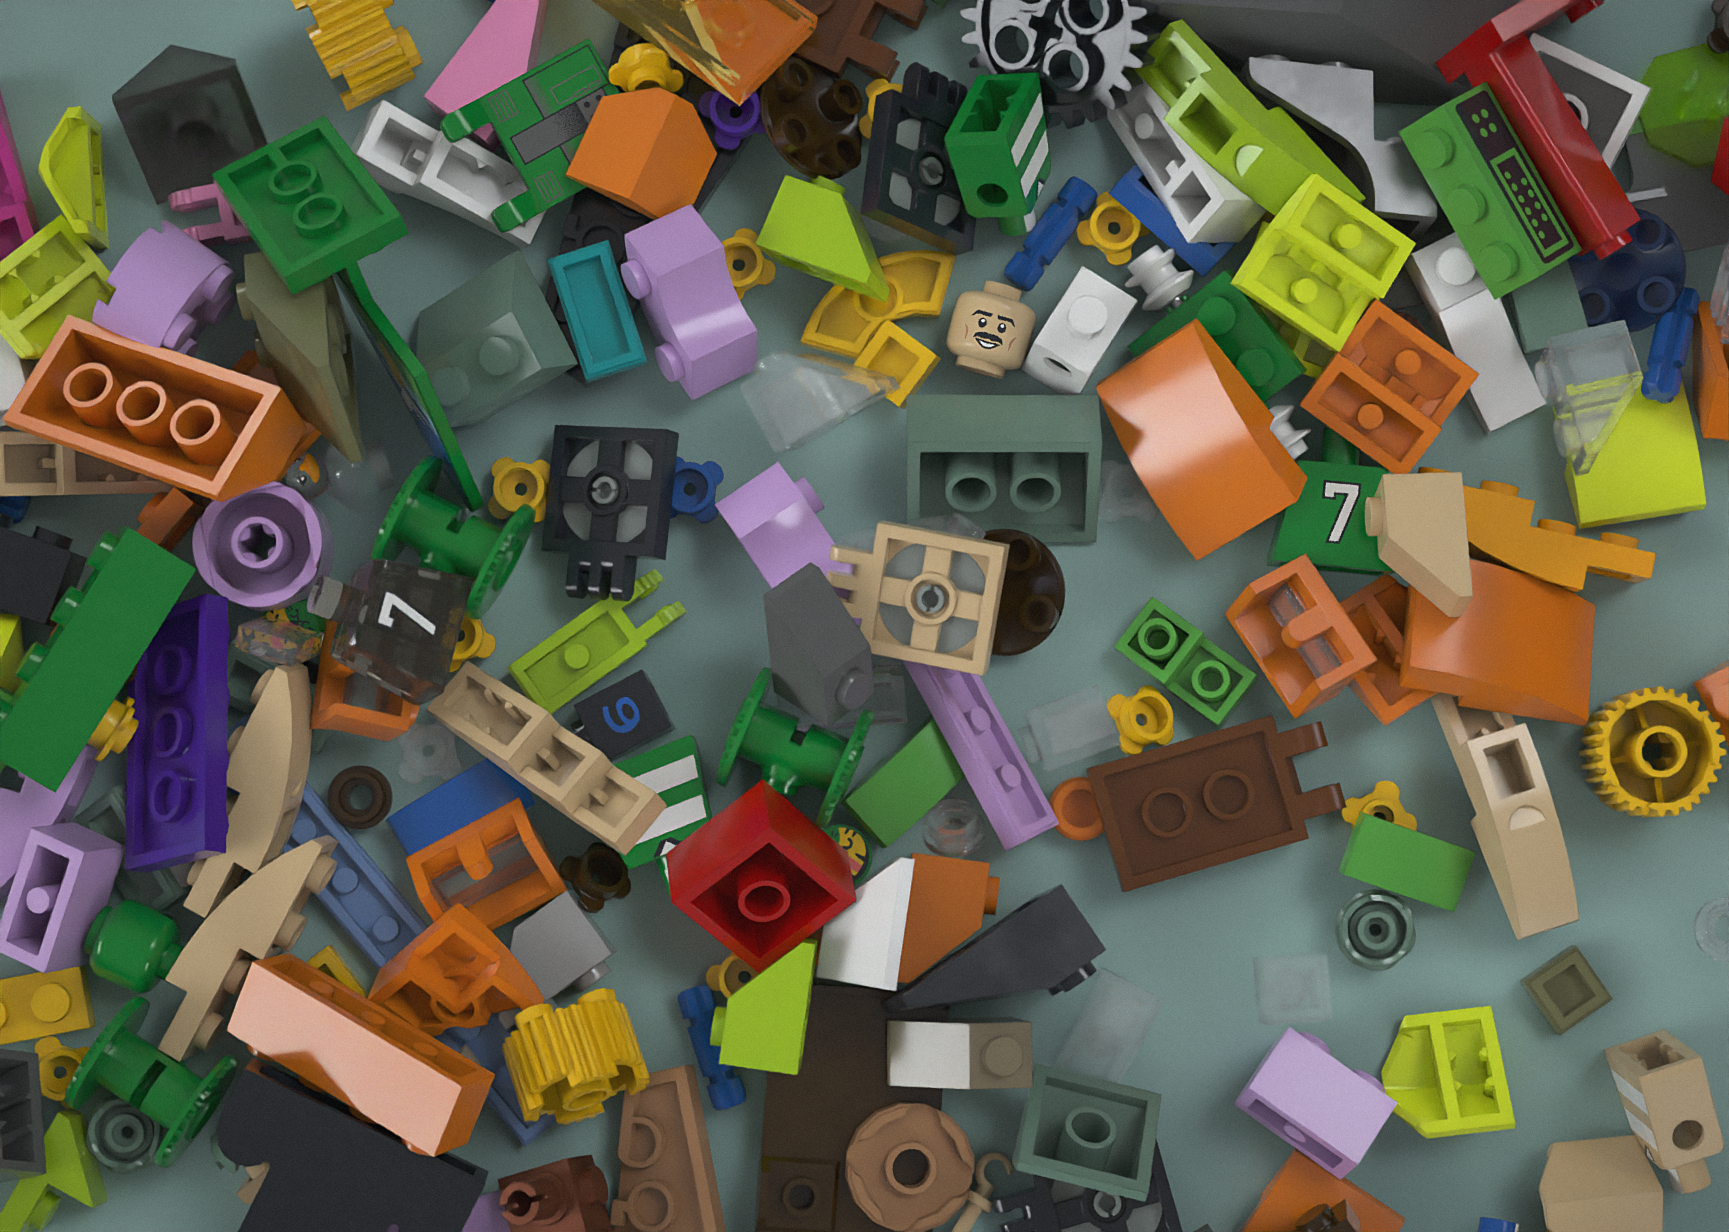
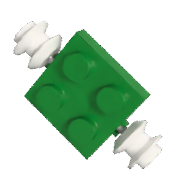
M1155 245L1135 259L1127 267L1133 277L1125 283L1126 288L1141 285L1148 296L1142 306L1143 311H1160L1169 306L1165 309L1168 313L1167 316L1127 346L1135 358L1197 318L1267 408L1270 407L1266 402L1268 399L1307 371L1258 303L1230 284L1236 275L1232 268L1223 271L1189 298L1187 294H1183L1190 289L1195 272L1193 270L1177 271L1171 263L1176 254L1173 248L1164 253L1159 245ZM1276 405L1269 410L1274 416L1269 429L1295 460L1309 449L1302 438L1312 430L1310 428L1295 430L1289 422L1295 407L1293 405Z

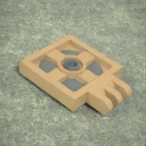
M883 520L877 523L873 551L842 545H831L829 559L839 563L854 564L853 573L828 570L826 578L832 587L850 590L848 599L838 597L851 617L862 619L860 630L870 644L871 654L981 676L988 673L1009 544Z

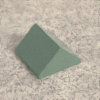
M1036 1063L1033 1070V1088H1029L1012 1163L1015 1169L1145 1202L1149 1192L1162 1094Z

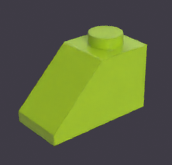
M785 175L755 244L776 264L886 302L890 293L889 286L861 214L843 197L846 191L845 188L822 176H818L816 179L810 177L809 181L806 182Z
M805 938L733 992L728 998L727 1008L716 1006L711 1028L710 1045L721 1047L719 1064L792 1075L798 1074L802 1065L819 939Z

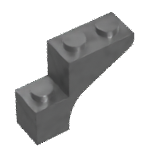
M1263 55L1258 58H1248L1237 77L1241 83L1267 110L1281 106L1366 197L1361 205L1417 243L1437 218V199L1402 138L1394 137L1381 141L1374 140L1373 71L1352 69L1346 63L1334 61L1319 65L1291 62L1288 58L1281 55Z

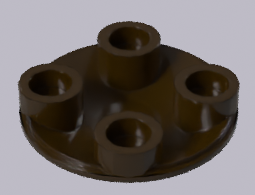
M793 57L778 65L764 80L760 93V110L769 139L783 159L797 171L808 177L816 179L818 176H822L829 180L842 177L857 168L861 163L862 136L859 130L857 113L860 112L863 102L856 86L846 79L836 81L824 70L799 58Z
M994 529L980 533L973 538L1010 545L991 655L1011 656L1025 653L1045 641L1056 628L1061 618L1066 591L1063 572L1050 549L1039 539L1028 533L1014 529Z

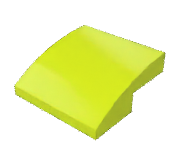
M1311 174L1266 228L1230 284L1329 351L1340 352L1372 297L1384 298L1416 243L1318 174Z
M1643 381L1555 395L1552 408L1567 459L1564 476L1579 529L1705 509L1706 496L1700 456L1682 381L1679 393L1674 396V400L1671 403L1667 404L1646 399L1641 392Z

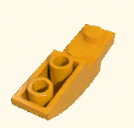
M1431 467L1418 468V473L1449 472ZM1487 480L1481 481L1479 489L1463 485L1469 555L1479 561L1530 575L1572 593L1583 590L1586 573L1631 583H1639L1652 577L1656 553L1639 550V540L1634 537L1603 532L1600 534L1599 541L1575 536V525L1550 519H1538L1537 527L1530 526L1535 501L1517 497L1518 487Z

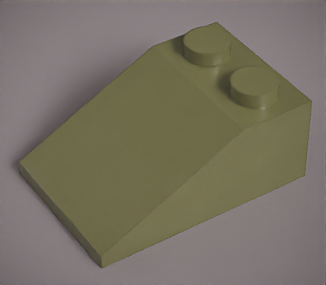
M262 251L244 255L245 282L236 284V294L244 321L255 320L259 331L254 332V343L262 369L273 368L279 387L283 389L291 403L349 463L363 461L353 335L333 276L330 275L324 281L292 295Z

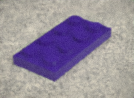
M206 593L174 604L141 656L134 680L128 684V696L135 700L132 708L135 709L132 717L138 720L139 724L127 744L125 870L148 873L226 853V836L229 829V819L226 813L227 771L229 767L227 708L230 701V692L227 686L228 644L230 640L227 597Z

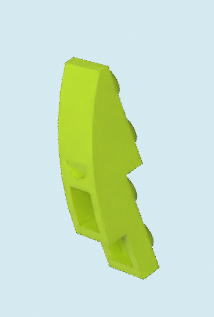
M1183 19L1169 23L1160 34V38L1156 39L1147 52L1155 59L1154 64L1143 68H1134L1170 107L1163 120L1212 168L1276 216L1311 174H1318L1359 204L1366 199L1281 106L1267 110Z

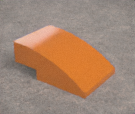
M1197 318L1106 376L1096 385L1106 414L1136 473L1161 513L1196 561L1298 501L1308 477L1269 429L1274 419L1272 413Z
M1470 559L1473 597L1462 617H1448L1408 583L1399 686L1458 695L1457 706L1575 725H1586L1589 713L1595 605L1541 579L1474 559Z

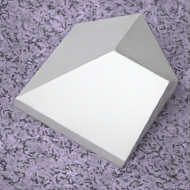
M896 856L854 888L857 900L823 925L816 977L896 991L915 859Z

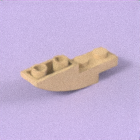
M297 661L276 666L274 671L268 669L261 676L250 698V702L256 705L249 721L245 727L239 726L227 741L229 753L227 786L238 791L240 795L233 794L226 802V813L229 819L226 853L195 861L187 877V884L193 887L183 904L184 907L204 918H207L239 886L246 870L255 873L281 856L292 833L303 798L312 741V729H309L312 714V698L308 668Z
M1437 693L1430 699L1477 814L1470 823L1517 941L1577 922L1580 918L1575 886L1560 822L1526 723L1516 725L1512 714L1457 706L1458 695Z
M325 835L312 839L282 854L251 875L231 892L206 918L184 947L165 979L186 991L187 994L164 1035L158 1050L180 1062L199 1053L200 1050L207 1052L213 1046L226 1021V1018L219 1015L230 993L236 996L241 992L253 960L249 959L250 954L259 959H265L279 954L282 949L289 952L300 938L308 920L307 917L301 915L305 904L312 892L319 895L325 889L337 867V861L331 858L339 842L337 839Z

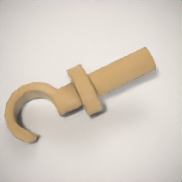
M992 1152L983 1155L977 1162L975 1179L978 1186L975 1192L970 1190L966 1199L968 1204L952 1232H970L981 1211L987 1214L991 1212L994 1205L988 1199L995 1187L986 1180L984 1169L988 1162L998 1160L1004 1165L1007 1175H1010L1013 1172V1167L1005 1155Z

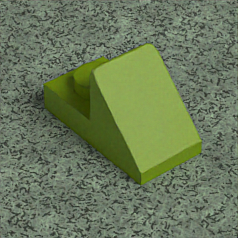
M72 1108L57 1113L44 1136L46 1174L18 1181L0 1213V1232H32L33 1229L41 1232L48 1225L61 1202V1197L54 1194L56 1189L92 1208L107 1202V1193L97 1157L91 1154L86 1144L88 1124L84 1113Z

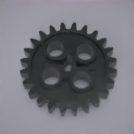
M978 0L977 6L960 11L962 17L975 22L976 28L975 31L967 33L961 38L963 43L978 44L980 53L968 63L970 68L986 66L990 72L988 75L1038 73L1046 129L1060 125L1062 120L1066 128L1071 129L1085 124V118L1090 123L1106 118L1107 107L1114 110L1128 103L1123 90L1132 91L1143 86L1144 82L1134 68L1152 65L1155 59L1142 49V44L1160 38V32L1144 26V17L1159 11V5L1142 3L1141 0H1101L1103 15L1101 20H1098L1091 12L1090 0ZM1019 28L1024 31L1028 39L1029 47L1027 54H1024L1017 44L1016 37ZM1072 52L1078 55L1082 61L1083 76L1081 80L1071 70L1070 58ZM1043 61H1044V64H1043L1044 76L1041 74V71H1040Z

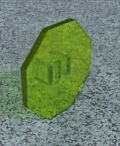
M1707 43L1655 56L1641 81L1642 84L1653 88L1638 117L1649 147L1694 168L1714 164L1724 117L1729 116V53L1716 54L1709 49Z

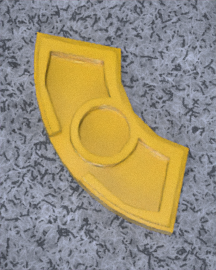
M913 250L893 253L878 258L890 289L886 302L834 285L813 311L801 338V345L857 360L886 319L896 323L914 316L939 318L956 256L942 251Z

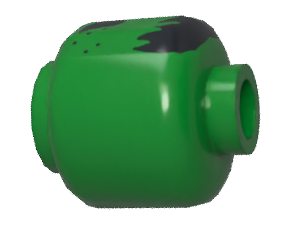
M128 899L121 901L114 908L105 906L99 912L87 934L84 952L91 955L90 965L94 974L134 993L143 994L153 990L161 980L166 981L167 975L184 949V946L179 944L180 926L177 919L137 900Z

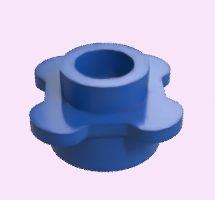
M677 456L670 519L680 514L694 516L700 523H709L717 517L719 511L715 506L717 485L723 481L724 473L716 462L707 461L700 465L694 462H685L681 457ZM687 484L695 485L696 492L694 495L688 496L684 493V488Z

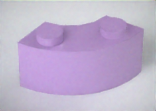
M689 204L624 234L628 261L621 264L622 278L631 295L640 301L647 322L659 345L655 348V357L666 379L670 382L678 380L691 400H694L756 370L758 330L745 312L733 287L726 264L724 245L694 207Z
M779 462L715 504L771 589L810 562L818 566L825 577L828 570L853 573L854 564L839 563L829 559L831 545L836 544L816 516V513L825 508L823 503L804 476L793 482ZM832 587L838 596L848 599L850 590ZM852 617L857 626L861 624V618Z

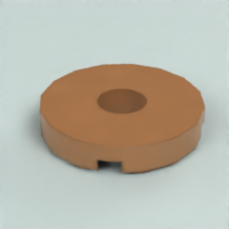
M897 1102L874 1111L856 1128L846 1150L845 1178L853 1200L873 1222L894 1231L924 1232L945 1224L963 1207L970 1192L969 1187L972 1183V1173L974 1174L975 1157L966 1133L947 1113L925 1103ZM908 1149L921 1151L927 1161V1171L924 1177L913 1185H903L897 1182L892 1170L895 1158L902 1151Z

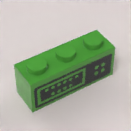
M1487 82L1443 104L1399 131L1400 136L1494 300L1543 275L1582 250Z

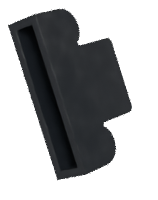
M252 1058L245 1067L219 1118L216 1129L217 1144L223 1155L233 1163L249 1167L267 1162L270 1166L238 1232H387L392 1224H396L399 1227L398 1232H462L486 1184L489 1172L448 1151L434 1157L415 1153L401 1142L402 1137L380 1124L368 1123L355 1117L349 1111V1105L328 1093L309 1089L299 1082L297 1078L256 1058Z

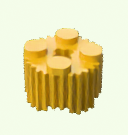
M291 0L297 12L309 6L316 24L306 28V31L330 78L333 79L343 74L350 89L339 94L347 112L416 79L412 69L423 64L421 56L408 30L403 25L393 29L384 12V9L394 5L393 0Z
M1663 686L1648 687L1616 695L1613 697V701L1604 702L1601 705L1603 710L1592 713L1588 722L1583 727L1584 736L1581 737L1580 741L1586 744V749L1579 751V755L1586 758V762L1580 765L1581 770L1589 771V775L1585 778L1586 783L1594 782L1596 786L1592 792L1598 795L1600 802L1614 811H1627L1628 816H1641L1643 818L1679 815V812H1688L1692 810V805L1701 802L1699 795H1708L1710 793L1707 784L1716 783L1718 780L1713 772L1716 769L1722 768V764L1719 763L1720 756L1727 754V750L1720 748L1719 743L1725 740V736L1717 735L1716 732L1721 726L1720 723L1711 722L1708 718L1710 714L1708 710H1698L1700 702L1697 700L1687 702L1688 694H1675L1674 689L1671 688L1664 689ZM1645 740H1647L1648 744H1659L1661 747L1662 758L1653 760L1655 769H1652L1651 764L1643 759L1642 746H1645Z
M600 988L590 991L577 1000V1005L575 1003L570 1004L564 1009L560 1007L555 1012L551 1004L531 1006L514 1017L518 1030L511 1032V1037H507L505 1043L502 1044V1051L525 1122L530 1120L538 1121L539 1116L546 1113L548 1116L554 1114L557 1124H563V1126L574 1121L577 1123L581 1122L585 1118L592 1119L597 1114L604 1112L602 1101L610 1096L617 1095L616 1092L626 1090L628 1087L630 1095H634L638 1091L645 1090L647 1088L646 1085L650 1083V1076L624 1003H619L613 989Z

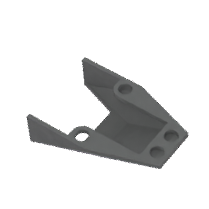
M1141 0L1142 3L1159 5V11L1144 17V26L1153 28L1161 34L1169 23L1183 19L1228 68L1241 72L1249 57L1258 58L1263 55H1281L1288 58L1291 62L1317 65L1333 61L1343 62L1352 69L1373 71L1374 102L1442 106L1473 89L1466 75L1448 84L1435 62L1487 21L1522 1Z

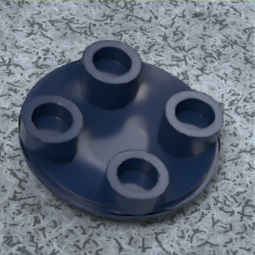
M1634 208L1641 220L1627 228L1633 240L1600 261L1593 250L1581 257L1576 253L1567 259L1587 325L1596 330L1612 334H1626L1646 329L1660 321V318L1665 313L1670 312L1682 293L1686 279V258L1681 242L1667 223L1659 216L1645 210Z

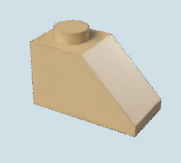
M1462 472L1383 474L1374 497H1367L1365 502L1366 532L1368 536H1377L1379 558L1448 617H1462L1473 597Z

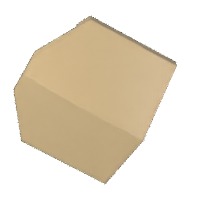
M1636 1135L1555 1142L1549 1146L1547 1151L1548 1159L1540 1181L1539 1191L1546 1227L1550 1232H1663V1189Z

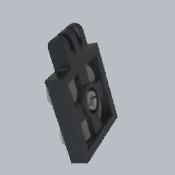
M913 62L905 71L902 93L891 89L876 95L860 214L957 256L973 251L977 218H974L966 211L944 138L963 104L968 90L965 85L955 80L949 81L947 76L936 71L930 73L928 67L918 62Z
M555 425L541 551L569 555L565 584L566 593L569 598L583 599L589 594L591 599L607 600L609 593H611L613 600L628 602L634 593L637 559L666 560L679 433L669 429Z
M1157 1139L1155 1140L1149 1192L1145 1202L1031 1174L1035 1187L992 1200L996 1213H1007L1017 1208H1021L1023 1213L1022 1218L1000 1224L1001 1232H1183Z

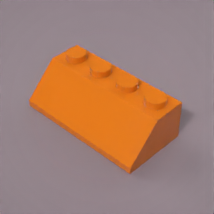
M71 315L66 317L3 418L7 426L219 502H224L275 481L307 428L289 398L279 386L164 347L156 348L142 344Z

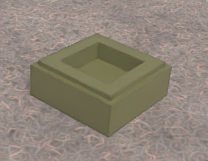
M1576 945L1569 946L1520 980V983L1555 1034L1562 1035L1613 1000Z

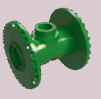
M427 455L408 476L391 504L376 537L371 554V564L376 569L385 571L393 564L405 546L417 551V555L422 559L418 569L427 577L447 585H452L456 576H464L475 582L466 605L465 615L471 619L478 620L493 605L515 569L531 534L536 511L526 503L521 505L503 530L475 515L469 517L465 523L461 522L460 518L463 509L434 494L442 471V459Z
M764 667L754 681L748 696L745 697L731 727L717 769L715 782L722 787H726L742 757L760 765V769L764 771L760 780L767 782L777 792L786 795H796L799 786H810L826 793L814 824L819 828L825 829L831 821L840 799L844 798L865 749L863 744L870 730L874 713L866 708L863 709L850 739L814 723L811 724L807 733L797 730L800 721L799 717L764 703L773 681L771 668Z
M136 996L123 1006L92 1044L68 1085L64 1101L69 1107L76 1110L85 1104L100 1086H103L169 1130L154 1159V1163L158 1166L168 1168L186 1151L211 1118L230 1087L238 1070L239 1062L235 1057L228 1054L203 1079L188 1069L183 1060L179 1062L137 1035L148 1014L150 1001L144 997Z

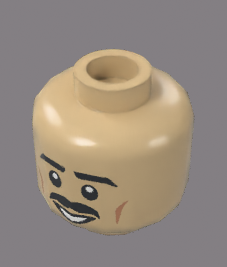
M985 281L983 291L971 290L959 295L946 337L948 350L957 356L955 363L957 367L984 376L1004 379L1006 370H1016L1023 366L1037 317L1029 306L1019 302L1021 290L1002 283Z

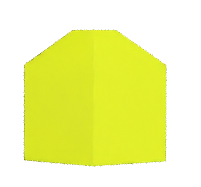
M81 106L68 107L44 145L38 173L75 233L96 250L109 249L102 127Z
M62 214L0 262V334L21 359H41L68 315L93 323L92 315L97 300L99 299L108 305L110 297L116 289L106 282L111 272L86 242L75 233L70 223Z
M1483 1006L1404 1016L1398 1035L1381 1070L1385 1094L1398 1102L1392 1113L1426 1139L1515 1129V1118L1492 1007Z

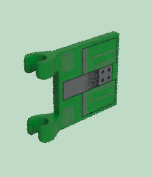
M589 38L486 95L449 113L440 122V129L450 143H456L490 123L527 187V191L501 204L491 213V218L501 233L514 229L586 188V186L566 177L565 174L600 99L603 96L620 94L616 85L609 81L608 71Z

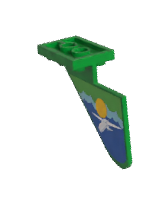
M323 115L212 173L219 192L292 295L324 281L330 275L334 277L434 456L442 459V470L470 512L474 513L483 508L482 497L426 370L373 300L357 263L360 259L377 253L385 248V246L408 235V230L399 211L326 116Z

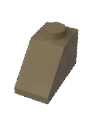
M1013 1017L887 1020V1085L969 1090L1033 1088L1032 1022Z

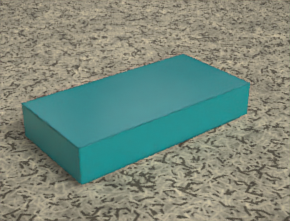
M609 241L599 242L547 259L587 383L648 364Z

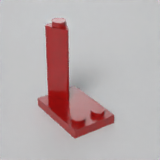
M1522 0L1487 21L1435 63L1448 84L1463 75L1467 76L1473 88L1487 82L1582 248L1577 253L1578 256L1581 257L1593 250L1600 261L1633 240L1627 228L1640 221L1641 218L1528 37L1565 14L1571 24L1602 6L1605 0Z

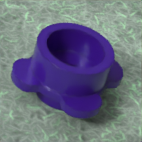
M757 87L740 104L721 92L719 88L715 92L707 91L701 96L699 111L704 117L710 118L716 130L715 142L719 147L733 150L739 146L741 139L753 133H767L761 116L760 101L756 94ZM732 108H740L742 115L739 118L731 117L730 110Z

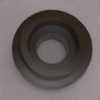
M357 765L344 769L333 779L329 787L328 804L331 813L337 821L352 829H368L378 825L386 818L392 807L393 792L388 779L380 771L369 766ZM359 785L367 786L372 792V802L363 810L355 808L350 799L351 792Z

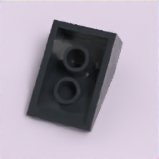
M1061 884L1034 896L881 1004L888 1014L1029 995L1046 989L1051 996H1054L1062 990L1065 993L1092 976L1097 969L1091 961L1106 951V948Z

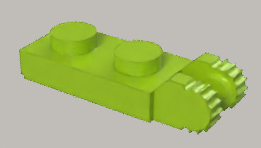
M657 569L649 571L635 581L634 593L630 601H615L612 599L611 593H609L607 600H599L507 667L529 700L553 716L649 647L647 644L649 640L661 634L687 614L680 601H676L673 604H667L654 614V617L636 628L624 612V609L635 604L640 599L647 598L658 589L664 579Z

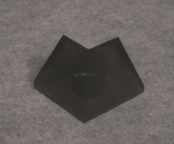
M170 44L112 95V103L157 205L168 202L169 195L176 191L214 184L212 173L269 144L234 58Z

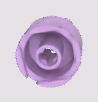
M164 220L161 221L162 233L152 227L148 228L135 240L119 260L106 281L115 287L116 291L109 305L99 299L97 300L93 310L92 322L139 343L155 348L164 347L194 357L199 346L195 340L208 322L215 327L218 326L229 314L236 301V295L228 290L234 279L235 272L233 271L232 264L169 221Z
M273 481L224 502L211 499L212 501L203 512L201 518H198L192 537L195 564L202 578L219 595L227 597L229 601L259 612L280 610L297 601L309 598L314 584L321 587L327 584L334 560V538L330 524L324 513L312 500L290 486ZM264 532L276 539V547L269 549V558L266 560L253 553V547L262 544L261 533Z

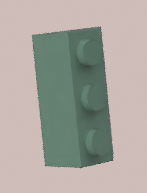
M907 395L906 525L967 537H974L994 529H1014L1028 533L1041 542H1096L1102 456V432L1098 395Z

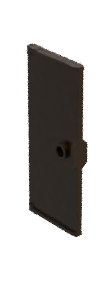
M813 984L801 1069L797 1075L766 1071L761 1152L755 1203V1232H904L894 1231L873 1222L855 1203L845 1178L846 1150L856 1128L878 1109L897 1102H920L941 1111L943 1088L887 1085V1020L948 1018L950 1006L888 1014L881 1003L900 991L899 989L893 991L869 987ZM917 1149L904 1150L895 1158L892 1170L896 1181L903 1185H913L924 1177L927 1171V1161L921 1151ZM933 1228L924 1232H933Z

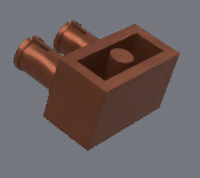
M592 1154L565 1158L497 1179L501 1192L499 1203L500 1206L504 1205L505 1211L501 1213L508 1221L511 1232H616L611 1228L605 1205L608 1200L607 1182L601 1169L594 1164Z

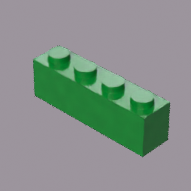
M123 525L116 535L105 531L86 560V564L94 568L80 591L70 586L57 604L50 619L59 625L45 647L35 642L22 659L15 672V676L23 681L10 702L0 698V761L56 793L196 571V568L133 529Z

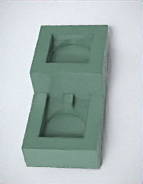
M1567 260L1503 296V298L1509 297L1523 355L1583 342L1590 338L1582 304Z

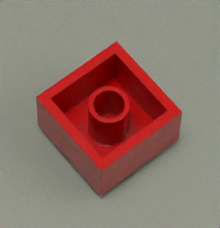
M761 780L666 853L671 903L758 973L857 899L848 852L822 829L815 826V823L764 780Z

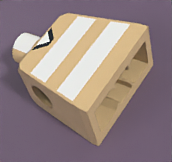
M1665 1029L1604 1049L1633 1135H1636L1645 1155L1659 1168L1667 1170L1675 1193H1692L1709 1186L1712 1180L1705 1158L1720 1153L1724 1149L1725 1144L1702 1057Z

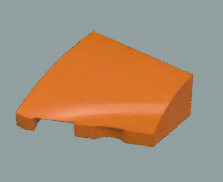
M457 902L379 969L367 999L432 1037L441 1035L444 1030L450 1027L458 1026L470 1029L487 1025L491 1014L521 1008L523 1011L531 1006L543 1004L545 998L510 950L475 915Z

